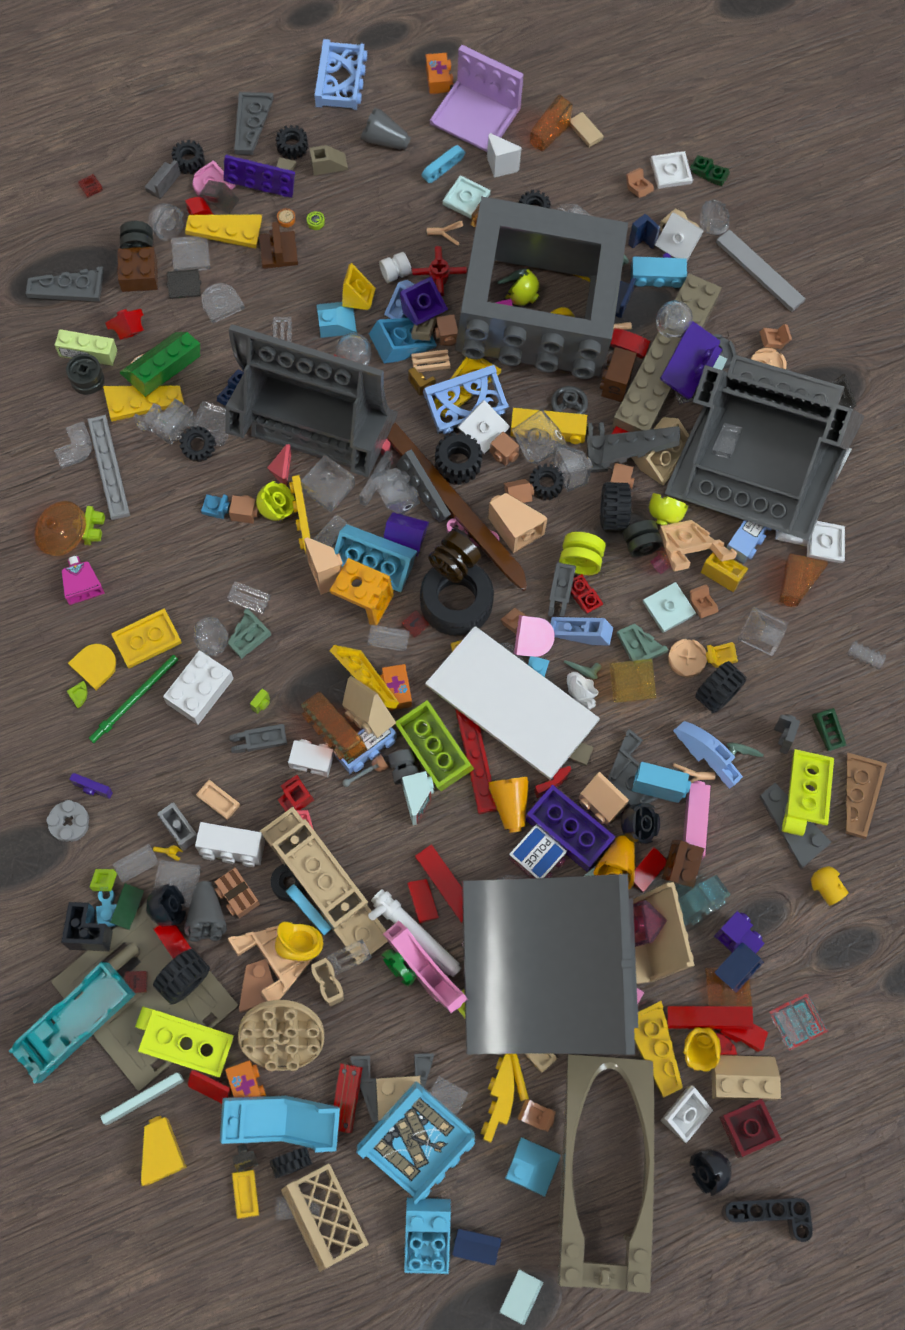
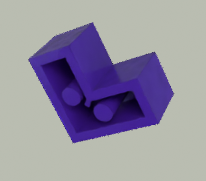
M738 911L714 935L731 952L742 942L754 953H757L765 944L759 933L750 930L753 926L750 923V918Z

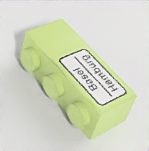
M59 329L55 343L59 357L72 358L78 354H90L99 361V364L113 366L117 353V348L112 338Z

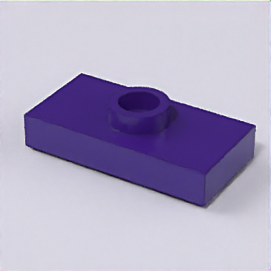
M72 773L69 779L73 785L83 788L82 791L86 794L93 796L95 793L108 799L112 796V791L108 786L76 773Z

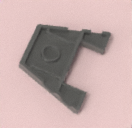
M628 729L608 777V780L629 800L627 803L629 807L639 803L650 804L659 799L632 791L635 773L640 763L630 755L643 740L630 729Z
M434 1053L415 1054V1076H420V1085L424 1088ZM351 1056L353 1066L363 1067L360 1088L372 1122H379L376 1079L381 1078H370V1056Z

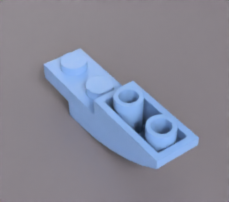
M683 721L673 730L678 739L684 743L698 762L704 758L729 789L743 777L731 763L736 757L714 736L686 721Z

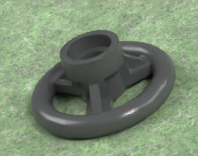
M564 386L553 394L551 405L554 412H562L565 408L573 407L579 410L574 414H584L588 407V400L581 389L574 386ZM564 393L563 403L557 406L558 396ZM578 395L582 399V405L577 402Z

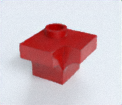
M124 309L117 312L116 317L105 323L108 330H114L118 334L119 339L123 340L144 331L141 324V317L144 314L141 309L132 311Z
M295 775L281 785L284 794L278 801L285 812L292 807L296 811H300L314 801V798L298 775Z

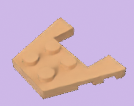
M692 520L663 525L659 529V534L674 571L689 568L691 562L685 556L687 553L711 549L720 561L735 559L737 555L734 549L728 550L724 547V542L711 538L707 530Z
M278 926L228 938V942L237 956L257 945L279 979L261 991L266 1002L280 1000L313 960L294 961L279 956L275 950Z

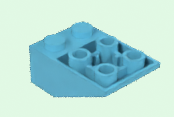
M407 1198L404 1273L449 1274L451 1199L425 1198L424 1200L420 1199L415 1204L413 1198Z

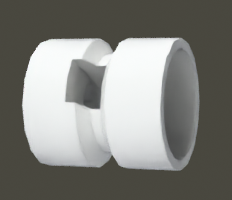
M404 252L395 254L393 259L388 257L379 261L382 275L387 283L397 280L398 276L405 277L412 273L409 260Z

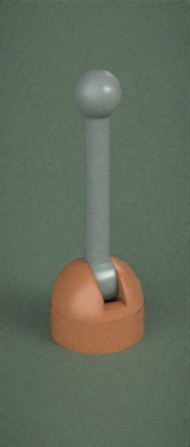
M380 754L372 760L371 767L350 779H344L342 784L348 787L351 782L372 770L381 772L389 767Z

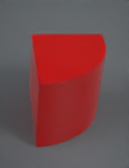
M193 197L185 200L189 215H214L204 198Z

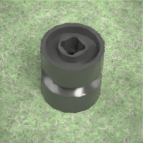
M400 750L388 755L390 768L394 769L392 771L394 784L401 785L402 777L418 773L417 766L413 765L415 763L413 750Z

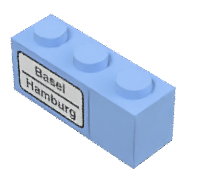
M744 520L727 545V549H734L737 552L735 559L745 563L748 558L750 560L753 558L757 551L754 548L757 544L761 545L766 538L764 533L766 530L771 531V528Z
M391 727L377 738L373 734L368 735L362 729L342 744L355 760L347 764L336 750H334L335 757L349 774L353 771L358 772L364 767L366 761L369 759L373 760L380 754L379 751L385 747H391L396 742L397 733Z

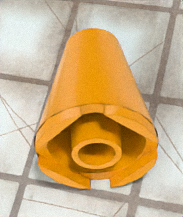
M527 777L489 782V789L505 829H509V833L519 832L521 827H525L529 783Z
M626 836L616 837L596 865L593 872L594 876L628 874V890L631 889L635 880L634 842Z

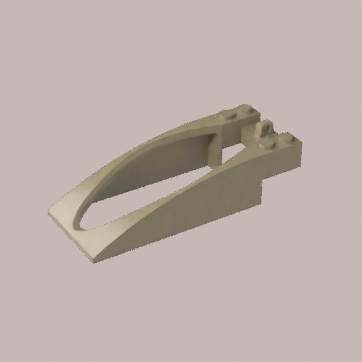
M568 1054L558 1223L560 1245L557 1283L559 1286L592 1287L650 1293L654 1198L653 1061ZM605 1069L616 1070L626 1081L638 1112L644 1140L642 1203L632 1234H625L623 1237L626 1240L625 1264L584 1261L585 1238L578 1219L573 1189V1152L579 1118L594 1079Z

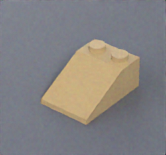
M420 1076L376 1079L378 1120H381L415 1081L420 1084Z

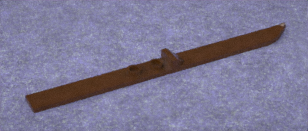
M394 423L387 437L391 445L401 456L412 449L451 513L449 518H455L501 572L518 588L525 591L527 584L525 572L521 565L403 430Z

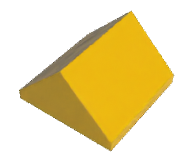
M352 263L348 266L343 283L342 307L368 310L371 307L376 288Z
M712 553L705 561L701 573L734 592L748 571V568L733 559L720 561Z

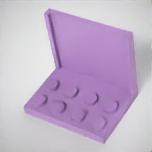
M461 45L458 50L457 82L430 119V124L487 152L488 135L491 133L501 138L521 108L524 74Z

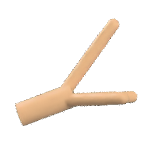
M458 221L444 228H427V235H442L458 246L460 243L445 232L463 227V222Z
M673 764V767L694 776L690 780L691 783L698 780H715V772H696L678 764Z

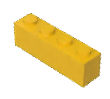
M513 408L510 436L518 439L533 438L534 440L545 439L552 440L553 442L565 441L572 444L584 443L587 415ZM555 430H557L560 433L562 440L558 438V436L555 433Z

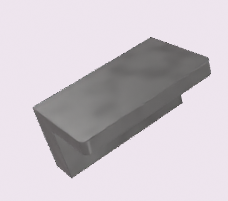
M174 160L171 165L165 162L145 186L146 192L161 199L180 175L178 162Z

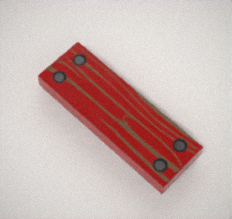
M340 1064L334 1106L340 1108L338 1131L352 1133L363 1067Z

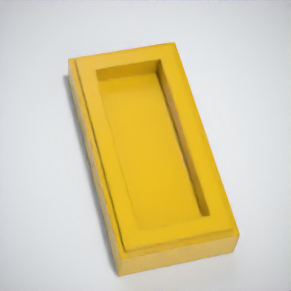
M249 1170L232 1173L237 1219L258 1216L259 1207L255 1171Z

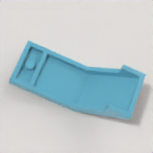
M290 1096L223 1098L220 1142L221 1144L283 1141L312 1148L315 1152L336 1151L340 1108Z

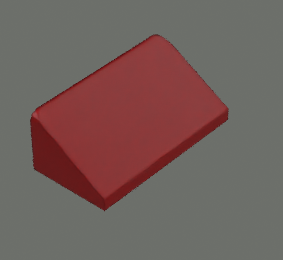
M655 847L650 850L635 869L633 885L643 893L666 865V858Z
M427 879L408 882L407 886L419 924L438 919L439 916Z
M176 925L157 926L153 929L172 959L183 951L191 949Z
M195 1070L191 1071L188 1081L189 1088L221 1104L223 1098L230 1097L232 1093L231 1088Z

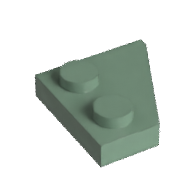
M248 608L244 610V617L240 623L238 622L235 633L228 642L229 647L241 659L271 636V632Z
M636 624L617 631V636L634 667L668 652V648L665 645H660L654 640V637L643 632L642 628Z

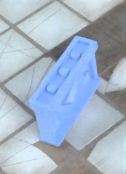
M323 39L315 90L316 107L323 108L324 105L357 110V105L361 104V93L359 91L363 90V79L361 77L362 75L365 76V65L363 63L364 61L367 62V51H364V44L334 43ZM353 55L358 56L357 60H351L353 58ZM342 65L351 76L338 85L337 80L333 76L328 75V73L337 71ZM333 82L335 86H332V84L327 85V83ZM340 92H343L345 96H347V92H352L353 95L350 98L341 97Z
M495 365L424 388L423 394L429 406L437 433L443 432V434L453 432V428L458 427L483 400L487 403L489 401L494 402L493 399L486 398V394H492L498 398V405L492 408L499 416L505 414L509 406L500 385ZM491 377L495 390H487V378ZM476 383V389H480V391L472 390L471 384ZM462 386L468 393L479 395L478 401L471 411L461 409L453 404L458 399L460 387ZM453 391L455 397L449 401L448 399L451 396H448V392ZM432 396H436V398L442 404V406L438 410L436 409ZM445 408L448 409L445 418L448 415L452 416V421L449 423H445L440 419V413ZM458 415L465 418L458 420Z

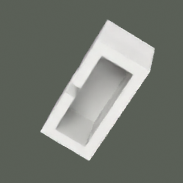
M294 740L288 761L289 768L304 772L311 769L312 774L328 777L334 751L325 744L317 746L311 744L308 740Z

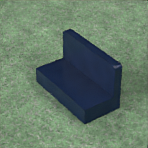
M645 213L632 223L628 245L634 248L644 241L649 247L654 249L660 226Z
M633 277L630 284L620 281L615 316L622 318L634 290L636 278Z
M742 942L715 971V974L737 993L764 961Z
M458 1229L453 1256L494 1266L501 1238Z

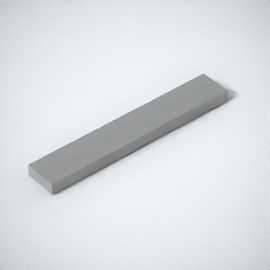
M730 229L716 240V243L791 312L804 303L805 298Z
M102 415L87 419L111 520L128 517L130 512L107 417Z

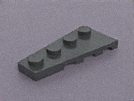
M103 266L96 267L97 270L88 271L83 269L80 272L71 274L64 272L58 276H52L51 274L28 278L26 296L27 298L100 302L104 274Z
M776 783L760 795L761 801L770 817L774 819L778 826V831L787 842L791 854L795 856L800 869L831 843L818 827L807 821L803 836L782 832L788 795Z

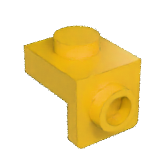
M733 642L716 647L707 645L706 659L715 668L728 661L732 664L738 662Z

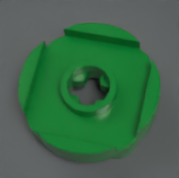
M390 948L381 954L384 963L395 977H402L401 983L409 987L417 978V975L411 968L407 969L403 964L405 960L400 953L394 952Z

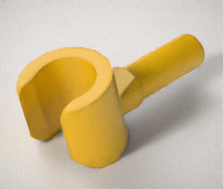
M175 845L169 848L155 846L153 848L154 852L165 853L176 861L181 859L176 856V853L179 851L183 852Z

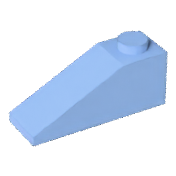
M552 617L550 624L553 627L554 637L589 645L610 646L613 627L605 618Z

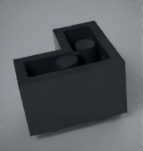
M69 902L61 943L69 950L109 952L113 931L106 924L94 923L96 910L90 903Z

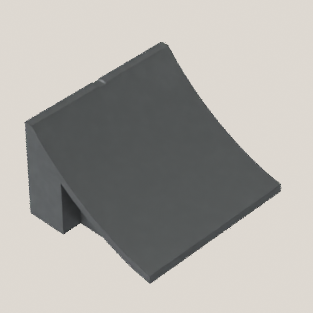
M231 324L229 328L231 347L235 359L244 371V374L226 404L225 433L244 438L252 423V437L284 447L286 444H289L291 449L351 467L350 472L369 477L398 414V411L389 408L386 401L384 371Z
M735 354L733 355L728 373L705 365L693 400L694 403L704 407L682 450L665 494L810 541L826 498L850 445L863 422L864 415L854 409L839 405L845 388L841 385Z
M628 874L462 881L465 996L467 997L465 1001L466 1054L635 1055L634 1028L639 1027L633 898L629 899Z

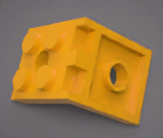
M350 558L347 559L330 589L331 594L366 609L369 624L377 627L394 596L390 576ZM354 580L362 581L359 587L351 585Z

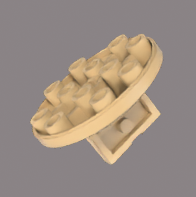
M272 1000L258 1004L244 1015L239 1025L238 1041L244 1054L251 1061L266 1068L268 1071H296L298 1068L312 1062L321 1052L324 1044V1027L319 1017L308 1007L288 1000Z

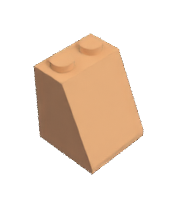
M507 493L501 496L497 495L490 501L488 519L512 553L545 535L547 518L543 514Z

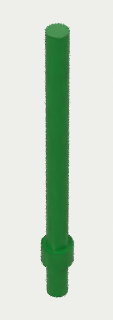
M172 655L106 721L103 720L98 725L99 728L88 739L94 744L104 733L107 734L112 729V725L178 661V658Z

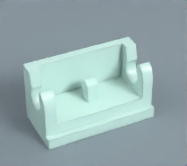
M519 1270L500 1313L525 1325L543 1282Z

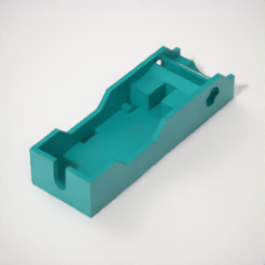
M101 962L84 978L75 990L63 1001L53 1006L16 1040L9 1052L13 1053L17 1060L23 1064L28 1074L33 1078L34 1083H41L136 994L110 963Z

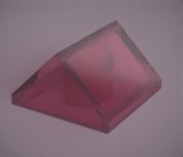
M647 900L633 903L635 947L653 943L667 922V919Z

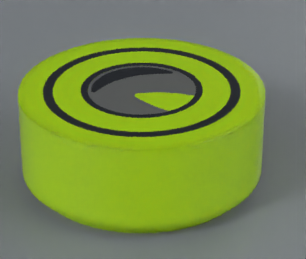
M313 211L308 214L307 225L309 228L319 230L324 226L325 219L321 212Z

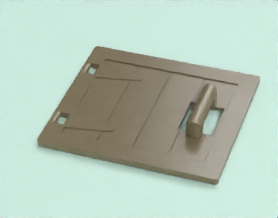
M146 903L138 908L130 930L120 926L112 930L109 952L87 951L51 981L65 999L98 964L124 943L127 946L107 963H110L117 971L134 956L141 961L138 966L123 977V980L132 990L134 989V976L140 979L137 981L136 990H133L136 995L93 1034L138 1091L143 1090L173 1064V1062L164 1060L165 1063L155 1071L151 1065L159 1058L138 1052L145 1030L135 1027L142 1006L206 1026L203 1020L213 1013L217 1018L207 1026L212 1029L238 1008V1004L210 970L206 978L193 992L173 1005H170L153 987L157 975L173 959L153 930L159 925L155 924L147 915ZM189 1037L182 1038L180 1041L181 1048L184 1050L190 1049L192 1047V1040Z

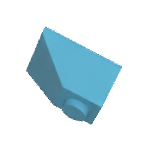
M342 302L317 304L321 338L357 334L353 308L342 307Z
M521 1137L505 1179L545 1197L561 1155Z

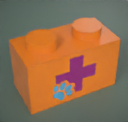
M426 54V71L430 94L450 92V85H453V75L449 74V71H451V61L447 60V54Z
M406 665L382 668V675L379 676L399 702L395 709L388 708L389 711L412 707Z
M249 1060L225 1069L234 1098L266 1096L264 1086H259L257 1077H260L257 1064L253 1065Z

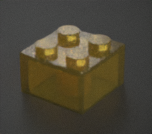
M652 659L609 663L614 702L657 698Z

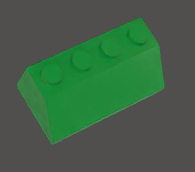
M174 332L121 370L120 374L146 397L200 357V343L188 332Z

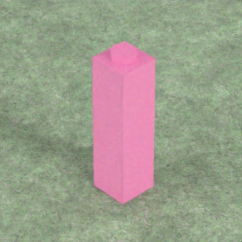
M694 781L691 783L686 798L683 841L705 848L703 860L706 851L711 785H705V782Z

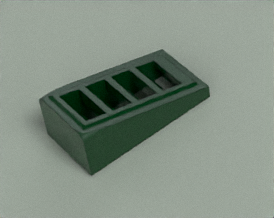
M834 708L812 714L814 723L827 751L847 745ZM828 716L829 719L823 721L822 717ZM831 723L832 727L826 729L825 725ZM835 731L834 735L828 736V732ZM838 738V742L830 743V740Z

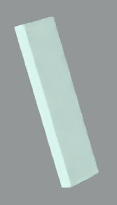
M176 1072L101 1115L100 1118L103 1124L109 1125L184 1082V1079L180 1073Z

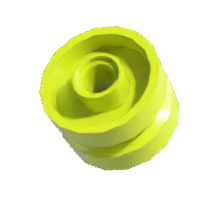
M568 533L564 538V550L561 552L559 563L576 566L575 574H598L601 570L606 543L598 536L590 533Z

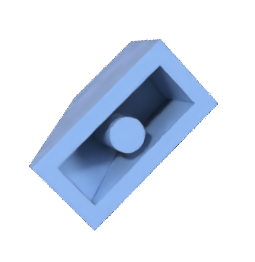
M409 280L398 282L384 315L391 319L406 317L402 313L399 292L414 285Z

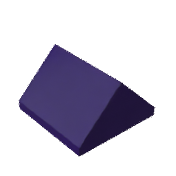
M431 276L399 292L402 313L416 326L448 310Z
M392 512L386 522L383 538L416 550V556L418 557L429 522Z

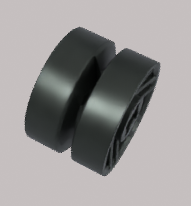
M128 221L121 225L120 249L153 247V229L149 224L142 221Z
M78 354L67 363L66 373L76 392L83 395H91L102 388L104 374L99 361L94 356Z
M654 520L634 523L623 531L631 557H643L652 554L663 546L662 538L658 533L659 530Z

